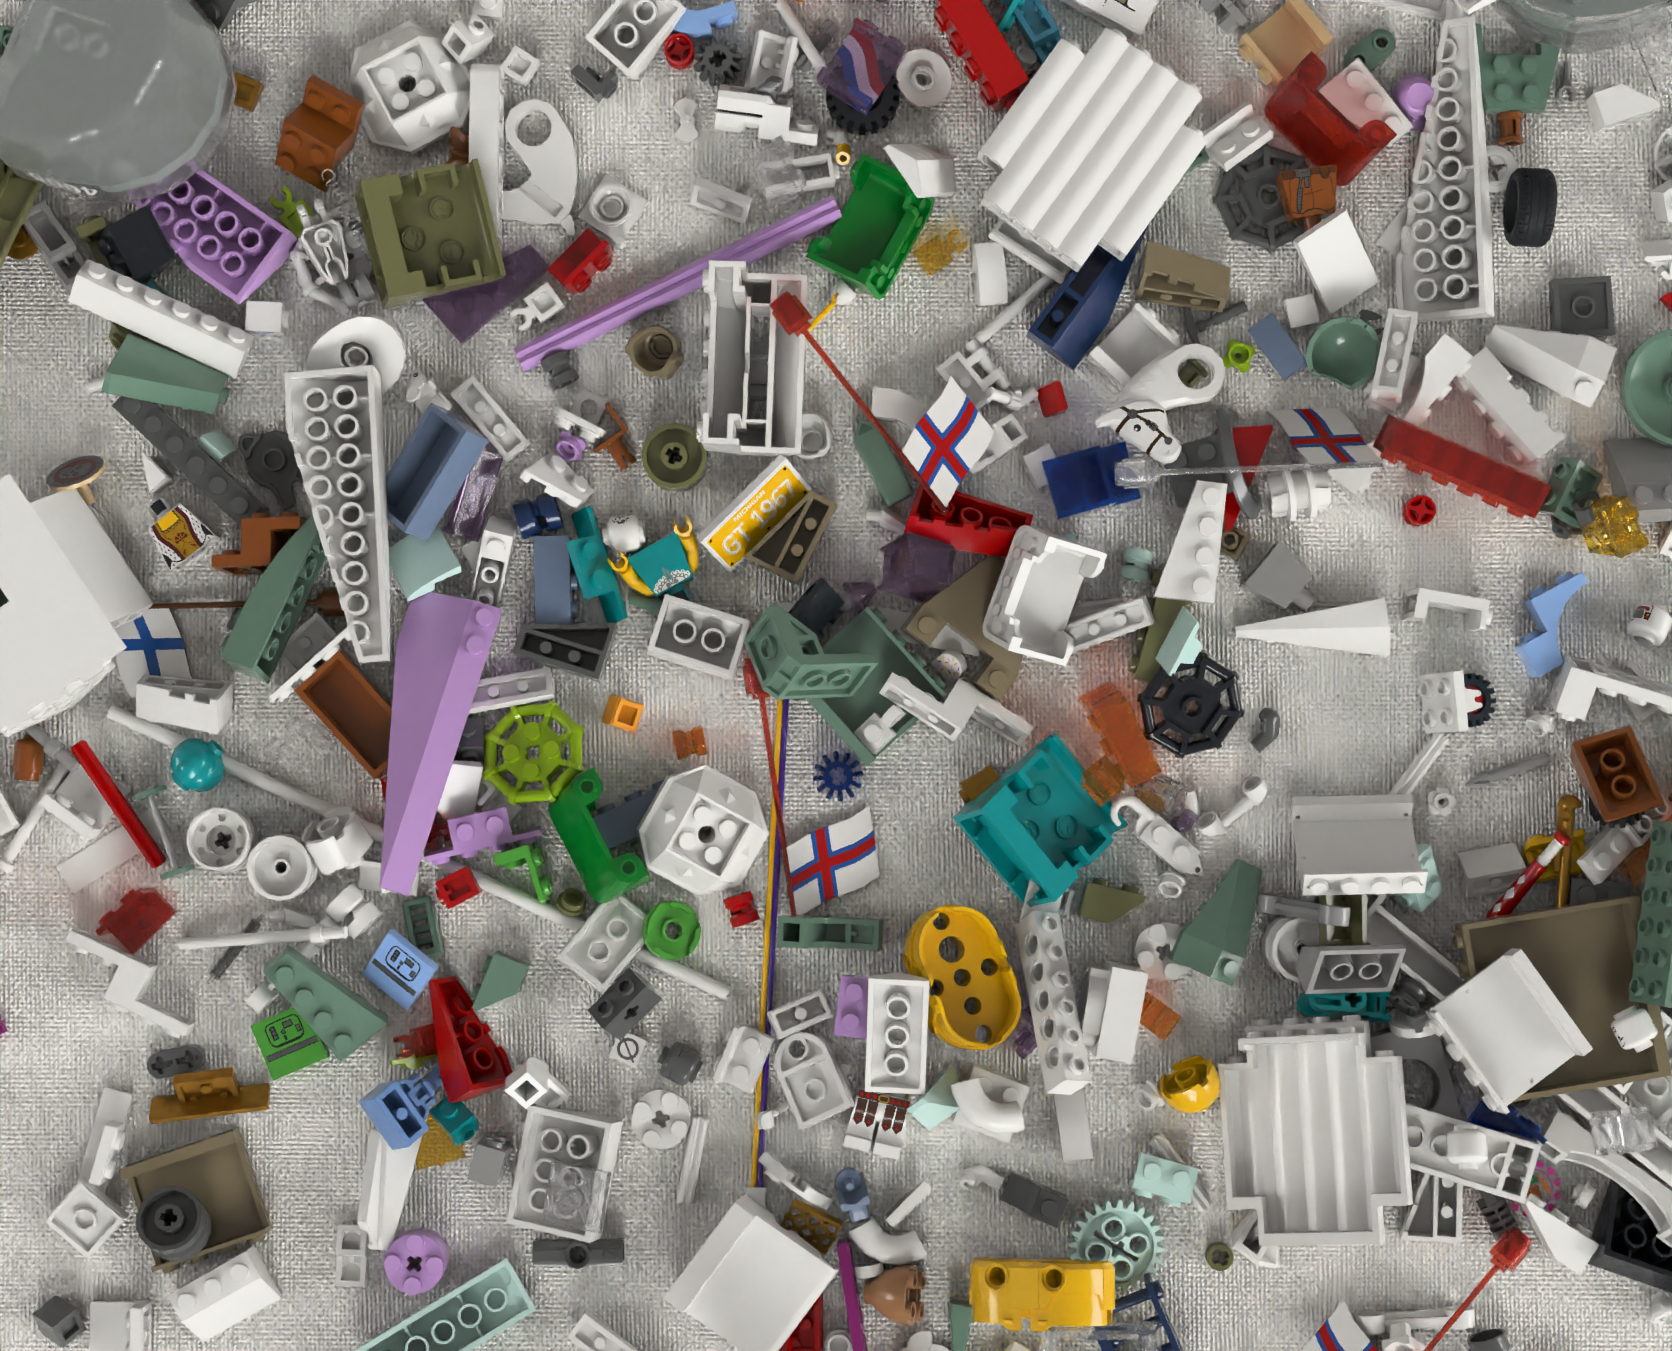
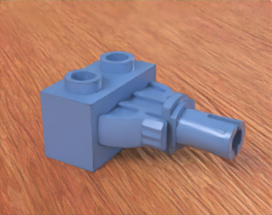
M439 1063L422 1079H420L421 1076L414 1073L407 1080L380 1083L359 1101L361 1107L392 1150L411 1146L430 1129L425 1120L429 1113V1107L437 1101L432 1096L435 1094V1090L443 1084Z

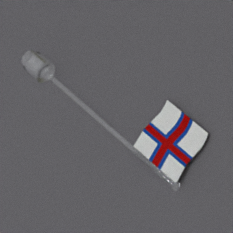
M1338 408L1266 410V414L1280 426L1292 448L1307 464L1159 469L1158 463H1153L1152 458L1122 459V462H1115L1114 476L1116 486H1123L1124 489L1153 488L1154 482L1159 481V475L1382 467V470L1388 468L1389 462L1385 458L1381 460L1364 442L1352 421Z

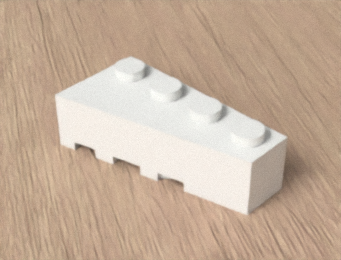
M1484 347L1472 356L1468 361L1472 365L1461 378L1458 376L1454 377L1453 382L1456 387L1463 393L1466 391L1472 399L1471 405L1480 416L1484 415L1490 423V431L1496 438H1502L1509 447L1507 448L1509 456L1515 462H1520L1522 465L1532 462L1566 438L1560 429L1554 433L1548 426L1547 421L1549 417L1542 409L1539 411L1530 406L1529 394L1517 384L1512 385L1509 382L1512 379L1511 374L1487 347Z

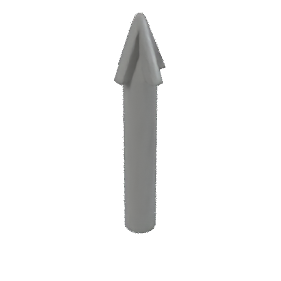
M1547 752L1488 772L1481 771L1468 781L1465 786H1491L1493 782L1550 763V757Z

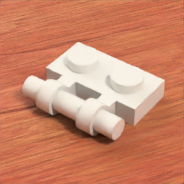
M975 339L965 345L972 354L970 357L965 359L958 350L938 366L935 371L945 383H947L951 375L979 411L989 403L984 401L986 397V390L995 383L1001 391H1004L1011 384L1004 375L1006 373L1001 367L997 368L988 357L989 352L984 346L980 347ZM977 363L988 374L983 380L972 368Z

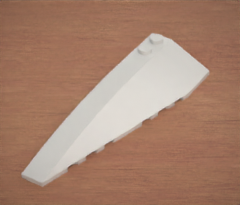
M373 365L284 373L287 434L293 446L296 463L302 475L305 492L311 504V511L325 556L329 562L332 579L338 591L339 601L347 620V627L358 662L390 661L389 543L381 375Z

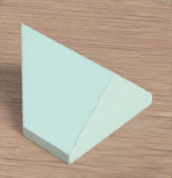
M954 1065L938 1074L933 1079L935 1081L934 1085L926 1087L925 1095L918 1096L916 1102L906 1109L927 1130L932 1129L960 1110L951 1089L952 1084L959 1083L957 1069Z

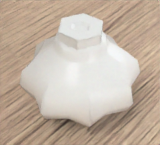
M1664 1292L1655 1294L1652 1297L1653 1305L1647 1314L1648 1320L1651 1323L1657 1324L1667 1322L1668 1326H1672V1299Z

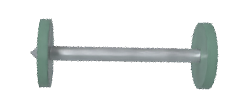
M166 785L154 788L146 786L143 792L131 796L133 802L148 799L173 870L160 875L161 881L172 877L181 879L184 873L196 868L194 863L183 867L179 866L155 795L167 791Z

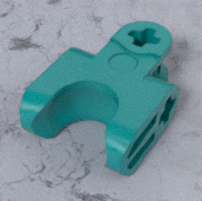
M1303 991L1298 996L1296 1002L1298 1011L1304 1017H1331V1020H1342V1016L1361 1015V1021L1376 1023L1391 1021V1015L1386 1014L1387 998L1391 997V992L1305 994V991Z

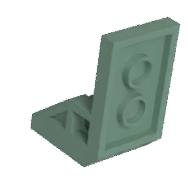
M779 605L768 606L744 640L763 691L777 700L852 697L879 663L875 653L853 652L836 654L831 652L824 654L817 635Z

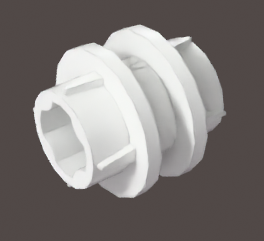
M1300 460L1297 465V472H1290L1288 465L1282 463L1278 465L1277 472L1267 473L1266 477H1264V497L1268 512L1272 515V518L1284 516L1287 522H1293L1296 520L1297 510L1302 509L1308 519L1315 518L1317 510L1326 509L1331 503L1330 483L1324 467H1310L1304 460Z

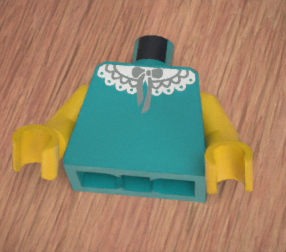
M685 516L687 524L683 527L677 526L674 519V533L628 558L621 550H617L621 560L618 563H613L608 557V563L612 569L618 571L629 587L646 596L655 595L659 598L668 593L680 599L691 600L684 584L694 579L692 573L698 568L699 547L692 531L690 518Z

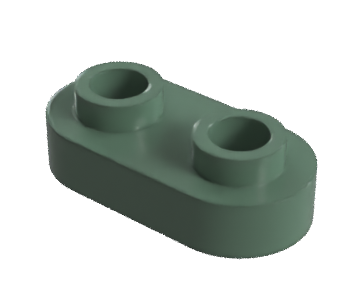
M1384 29L1374 30L1345 54L1341 63L1342 70L1352 63L1354 58L1359 57L1371 72L1394 51V36ZM1376 40H1383L1385 42V47H1378L1376 44Z

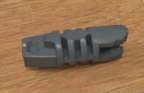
M1478 1190L1482 1198L1477 1200L1476 1203L1486 1218L1503 1256L1511 1253L1509 1251L1510 1247L1506 1240L1503 1239L1502 1234L1511 1230L1514 1233L1517 1244L1521 1248L1528 1246L1522 1231L1508 1208L1505 1198Z

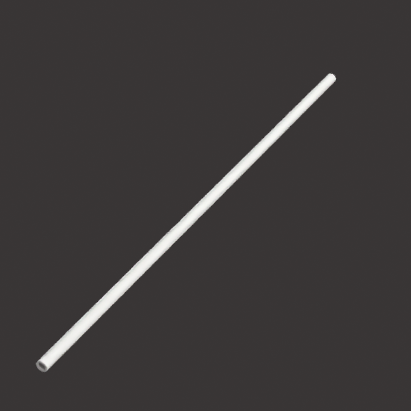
M114 704L107 713V718L174 749L179 743L188 739L158 724L148 722L146 719L137 718L136 714ZM221 755L225 772L323 816L325 812L337 808L333 804L228 756ZM359 817L371 838L383 844V827ZM425 847L421 862L450 875L466 867V865L451 858L449 862L439 865H432V861L425 862L424 853L433 851ZM470 868L481 889L561 926L577 932L586 921L578 916L565 915L554 905L547 902L539 903L538 898ZM642 947L634 957V959L723 1000L726 999L731 988L729 985L674 960L660 959L645 947Z

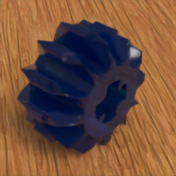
M834 751L833 757L835 762L831 763L827 755L822 756L823 761L828 766L825 768L820 764H816L815 769L823 771L824 774L813 776V780H824L825 782L817 788L818 792L823 791L827 786L830 788L826 795L827 799L830 800L833 792L838 791V801H843L842 790H846L850 797L854 796L853 791L849 788L850 784L856 788H861L862 784L853 781V777L863 776V771L852 772L851 769L858 766L859 761L855 760L850 765H847L850 754L846 753L843 762L839 761L838 751ZM837 767L843 768V775L847 777L843 784L839 781L840 785L832 783L833 777L830 776L831 770L835 769L837 771Z

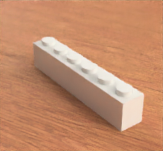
M89 259L86 260L76 274L68 300L77 306L236 378L244 365L254 339L253 335L240 328L229 325L212 315L203 313L184 302L175 300L156 289L149 288L128 276L121 275Z

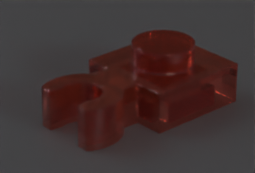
M434 1023L409 1029L411 1036L400 1035L393 1038V1043L403 1042L405 1045L404 1051L396 1054V1058H408L414 1053L415 1058H422L437 1053Z

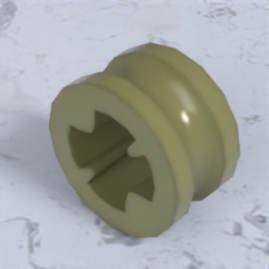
M1211 1243L1205 1251L1206 1261L1214 1270H1227L1233 1263L1234 1255L1225 1243ZM1217 1249L1221 1253L1227 1252V1256H1223L1226 1260L1221 1264L1218 1260L1212 1262V1257H1215L1213 1252Z

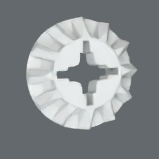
M1487 146L1488 167V162L1493 167L1503 166L1496 173V178H1493L1492 174H1488L1489 193H1500L1507 188L1511 174L1517 169L1516 162L1512 154L1506 149L1499 146Z

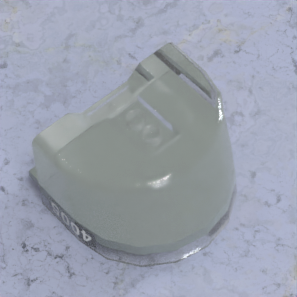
M25 0L4 53L0 58V159L19 177L88 199L130 203L171 192L207 165L229 131L237 86L228 48L190 0Z

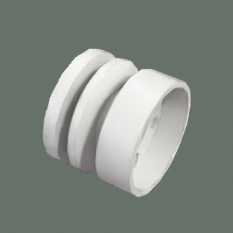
M212 808L203 811L193 819L187 830L186 844L190 856L197 864L208 870L232 873L242 870L247 866L249 854L256 844L259 843L260 837L257 827L249 817L230 809ZM224 835L232 837L228 842L230 847L221 845L225 841Z

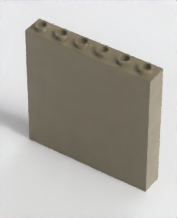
M1629 894L1454 923L1455 931H1452V940L1454 947L1459 949L1460 961H1457V969L1460 978H1464V983L1511 948L1522 949L1593 1048L1585 1056L1574 1055L1513 1102L1672 1076L1660 1007L1629 1001V983L1632 979L1634 966L1633 954L1638 937L1637 924L1642 908L1640 895ZM1633 1005L1637 1009H1646L1658 1031L1656 1037L1651 1039L1653 1046L1636 1053L1634 1048L1629 1050L1623 1049L1611 1029V1023L1615 1020L1613 1015ZM1478 1086L1479 1094L1482 1098L1485 1094Z

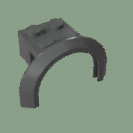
M1226 405L1218 406L1216 410L1217 434L1181 444L1182 451L1177 460L1166 464L1177 508L1187 507L1197 480L1227 484L1226 494L1233 492L1244 515L1250 520H1255L1258 518L1262 508L1261 499L1254 498L1243 477L1233 437V422L1240 419L1238 414Z

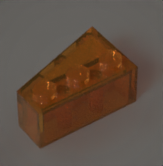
M1110 681L1079 697L1088 714L1086 717L1094 732H1098L1101 741H1099L1101 749L1106 757L1110 756L1115 764L1111 768L1119 782L1124 780L1132 788L1162 772L1126 697Z

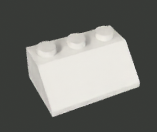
M665 594L647 652L648 655L733 681L751 620Z
M252 1245L176 1288L167 1297L180 1321L204 1342L282 1298V1295L255 1246Z

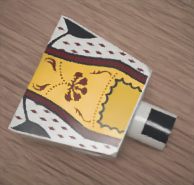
M161 498L149 507L158 521L151 525L148 531L170 571L178 573L222 539L215 530L184 504H179L172 509L166 500Z

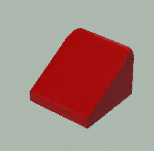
M1059 380L1037 390L1039 394L1037 397L1045 418L1065 413L1068 405Z

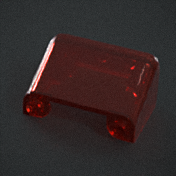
M1311 51L1269 98L1264 108L1265 117L1315 167L1336 165V185L1346 186L1387 147L1397 134L1380 120L1369 121L1358 130L1317 90L1326 78L1327 71L1324 63Z

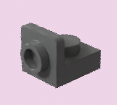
M577 64L570 72L572 80L598 103L603 98H610L618 88L616 85L618 82L617 74L613 71H610L601 82H599L601 79L599 75L590 67L584 69Z

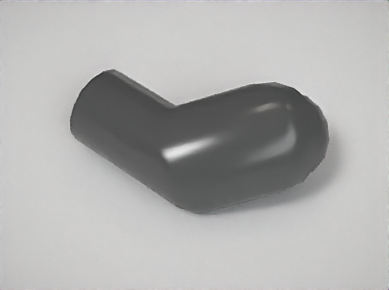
M1264 708L1259 713V719L1263 722V729L1250 742L1259 753L1279 735L1280 716L1271 708Z

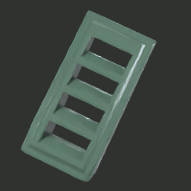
M431 895L401 902L409 942L430 959L445 956L444 944ZM426 907L427 912L412 916V910ZM428 919L429 924L415 927V922ZM431 931V936L418 939L417 934ZM433 943V948L421 950L420 946Z
M950 1298L949 1312L952 1350L966 1351L972 1321V1305H969V1301Z

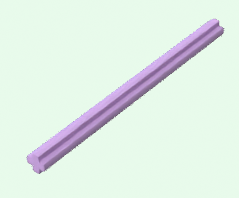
M832 195L514 348L515 354L523 370L527 372L541 365V361L555 353L565 350L568 352L703 287V269H709V260L746 261V265L835 223L837 219L842 217L840 209Z

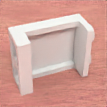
M1419 587L1406 591L1401 620L1409 622L1424 620L1427 616L1428 607L1467 614L1466 631L1475 632L1485 630L1486 625H1490L1493 609L1489 607L1490 600Z

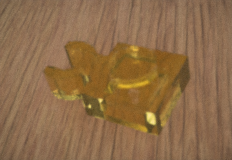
M959 229L950 231L944 242L937 235L913 251V255L928 278L954 261L950 255L952 252L961 253L967 248V242L955 245L952 241L960 233Z

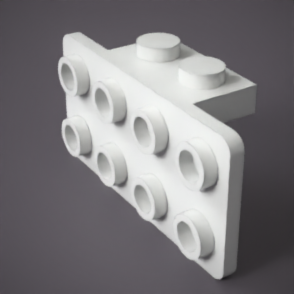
M317 611L292 633L280 661L293 674L270 694L268 700L271 703L276 699L282 702L296 688L294 682L299 678L304 682L318 668L316 663L321 658L326 662L339 650L340 646L338 643L343 638L350 641L351 637L347 625L337 633Z

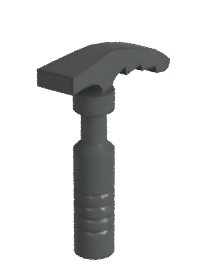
M1240 301L1223 309L1222 313L1216 312L1211 318L1204 321L1201 319L1196 323L1192 320L1191 308L1184 307L1186 329L1192 343L1200 344L1198 331L1203 332L1206 330V327L1213 324H1221L1239 314L1247 312V306L1244 301Z

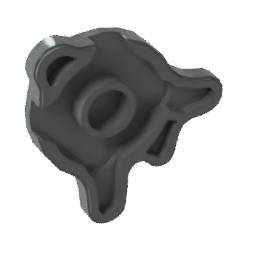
M274 430L263 434H244L241 436L238 446L244 455V460H246L247 473L251 479L260 486L270 489L282 509H292L296 504L293 484L295 482L303 484L304 482L300 469L297 466L295 453L288 434Z

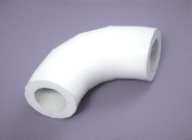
M979 1078L951 1085L953 1096L961 1113L975 1126L993 1133H1015L1024 1130V1119L1017 1101L997 1103L990 1100L985 1095Z
M872 1216L857 1223L848 1230L852 1240L861 1251L882 1264L905 1265L928 1256L915 1229L902 1235H890L881 1229Z

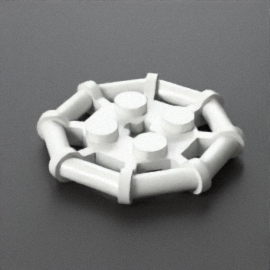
M351 203L342 207L341 210L351 207ZM340 207L327 211L329 220L337 221L344 218L341 229L347 254H353L354 258L350 260L351 265L348 266L349 274L347 279H343L335 261H329L328 268L334 282L332 285L337 288V283L343 280L350 281L354 279L356 274L362 271L365 273L376 298L369 302L365 300L358 304V307L380 300L377 284L375 286L370 281L373 270L372 266L369 265L371 261H367L369 256H364L366 251H362L363 246L358 245L361 241H356L358 236H353L355 231H350L351 228L348 226L350 221H345L347 216H342L344 211H339ZM352 207L343 214L346 215L355 212L346 220L358 217L355 219V221H360L361 223L357 208ZM309 215L308 218L311 226L321 223L319 215L313 217ZM364 234L361 235L357 240L365 238ZM298 239L293 252H289V259H292L304 291L302 294L306 298L311 297L339 310L341 314H347L349 308L342 294L341 298L320 289L324 283H327L321 275L313 282L306 261L311 260Z

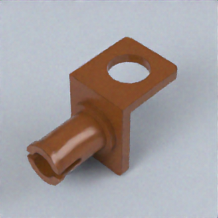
M609 402L604 405L621 429L593 448V451L597 453L601 449H607L622 471L628 467L622 455L626 457L630 464H633L637 459L622 440L623 434L628 429Z

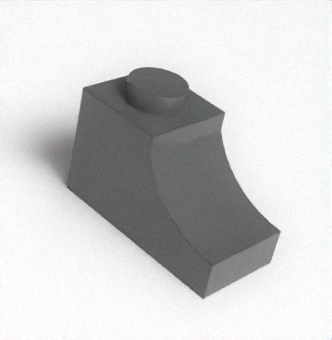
M1011 1171L1000 1196V1200L1022 1210L1030 1217L1055 1228L1058 1227L1069 1202L1065 1194Z

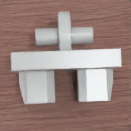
M1406 1322L1389 1325L1390 1339L1382 1340V1349L1384 1351H1432L1425 1346L1424 1335L1420 1332H1411L1410 1325Z

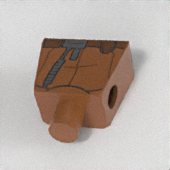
M1336 165L1279 172L1275 180L1289 223L1303 222L1304 232L1321 222V219H1325L1335 212Z

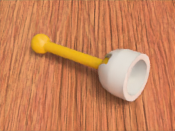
M841 279L831 290L832 301L806 327L805 340L808 339L809 332L835 305H847L857 296Z

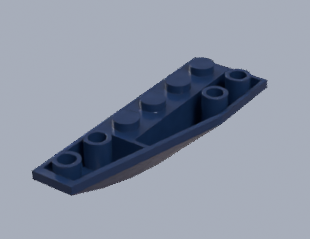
M1146 229L1123 261H1120L1097 245L1078 273L1074 270L1070 273L1028 330L1026 337L1071 370H1074L1109 323Z

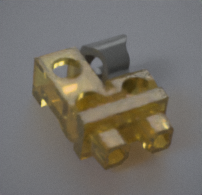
M1591 491L1571 503L1589 553L1624 558L1649 544L1646 534L1641 532L1638 524L1639 514L1636 507L1631 505L1629 496L1619 498L1616 495H1611L1600 499L1596 491ZM1587 500L1593 501L1589 507L1583 508ZM1593 536L1597 539V544L1595 543Z

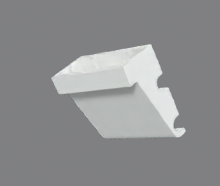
M746 1194L734 1202L663 1299L681 1313H688L742 1351H779L840 1268L837 1265L831 1266L820 1257L821 1253L793 1230L788 1231L781 1227L775 1221L776 1217Z

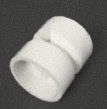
M353 883L343 890L325 909L336 922L342 921L344 923L343 926H347L348 934L354 940L360 937L382 914L371 901H364V894Z

